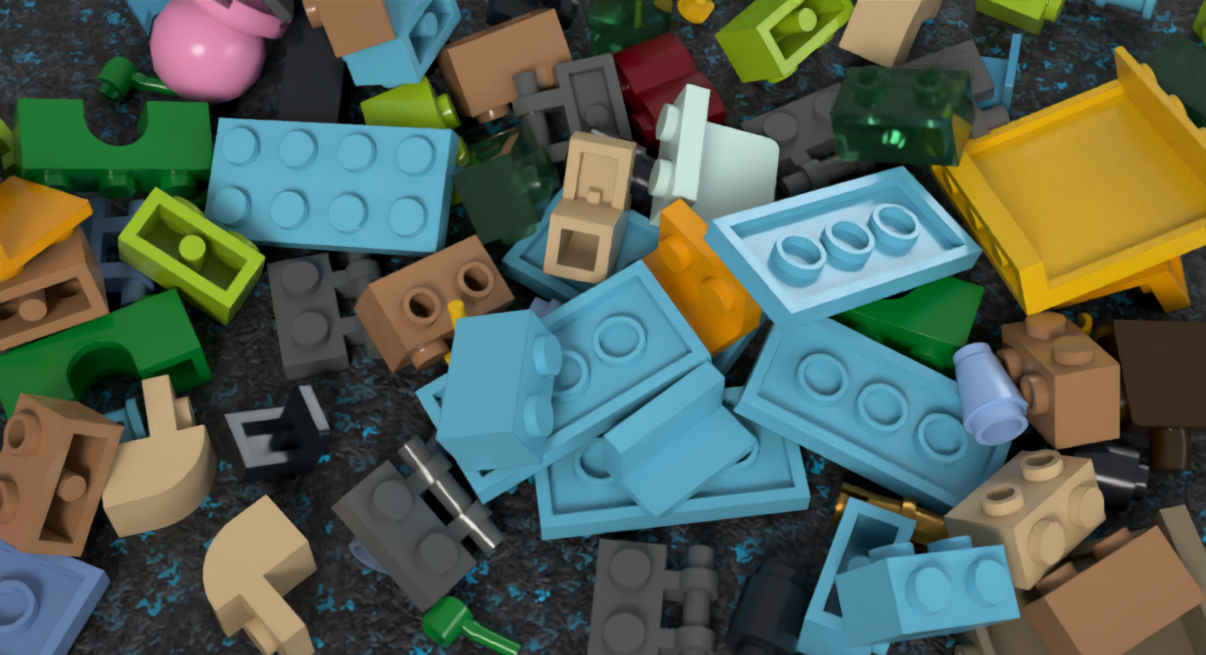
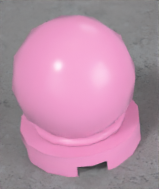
M171 0L153 23L149 45L154 71L167 88L188 102H208V105H221L245 95L260 78L268 56L266 38H282L291 23V19L283 24L262 0Z

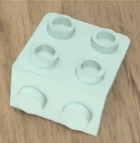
M686 84L673 104H664L658 118L656 139L660 140V148L648 185V193L653 195L649 225L659 227L660 211L680 198L708 226L713 219L773 203L779 159L778 144L768 137L707 122L710 89Z

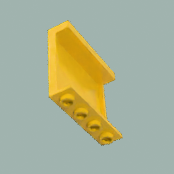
M1123 46L1114 49L1118 79L990 131V134L959 143L943 119L920 128L932 176L1027 316L1037 314L1206 245V128L1198 129L1187 117L1180 99L1174 94L1168 96L1158 85L1151 68L1146 63L1139 65Z

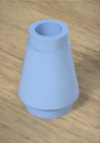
M979 342L959 349L953 356V363L955 365L964 429L968 433L973 434L979 444L986 446L1003 444L1020 436L1028 426L1026 408L1029 405L997 357L993 354L991 347L986 343Z

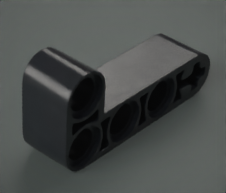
M294 0V17L291 18L277 121L348 124L353 90V78L348 65L341 57L336 58L324 26L313 29L302 0Z

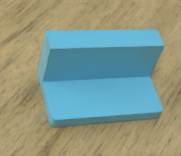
M708 360L603 435V468L653 521L662 520L754 449V436L722 405L725 377Z

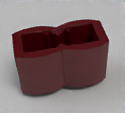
M672 32L612 53L626 113L630 117V128L637 144L648 147L657 159L660 140L656 139V127L660 112L665 103L673 104L686 84L710 89L707 122L724 126L726 110L718 93L710 81L697 70L688 50Z

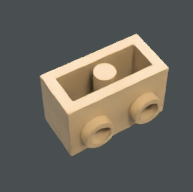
M1050 449L1034 452L1022 450L943 516L949 538L970 536L973 548L1003 544L1013 587L1030 590L1106 520L1104 498L1098 487L1092 459L1061 455L1058 451Z

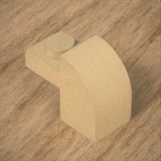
M858 0L839 47L888 69L902 65L906 62L922 22L936 17L943 0Z
M575 131L570 137L562 198L550 216L543 267L544 274L596 285L611 276L620 253L631 206L632 194L629 193L637 148L636 142Z
M168 374L142 380L150 437L118 444L102 492L103 509L119 538L164 528L179 522L201 505L215 481L217 457L205 425L196 426L189 396L177 398Z
M264 495L228 522L213 539L206 553L203 565L204 589L214 613L228 638L241 628H244L252 642L264 655H272L276 651L280 655H312L315 652L306 625L282 599L285 594L317 570L308 540L267 495Z

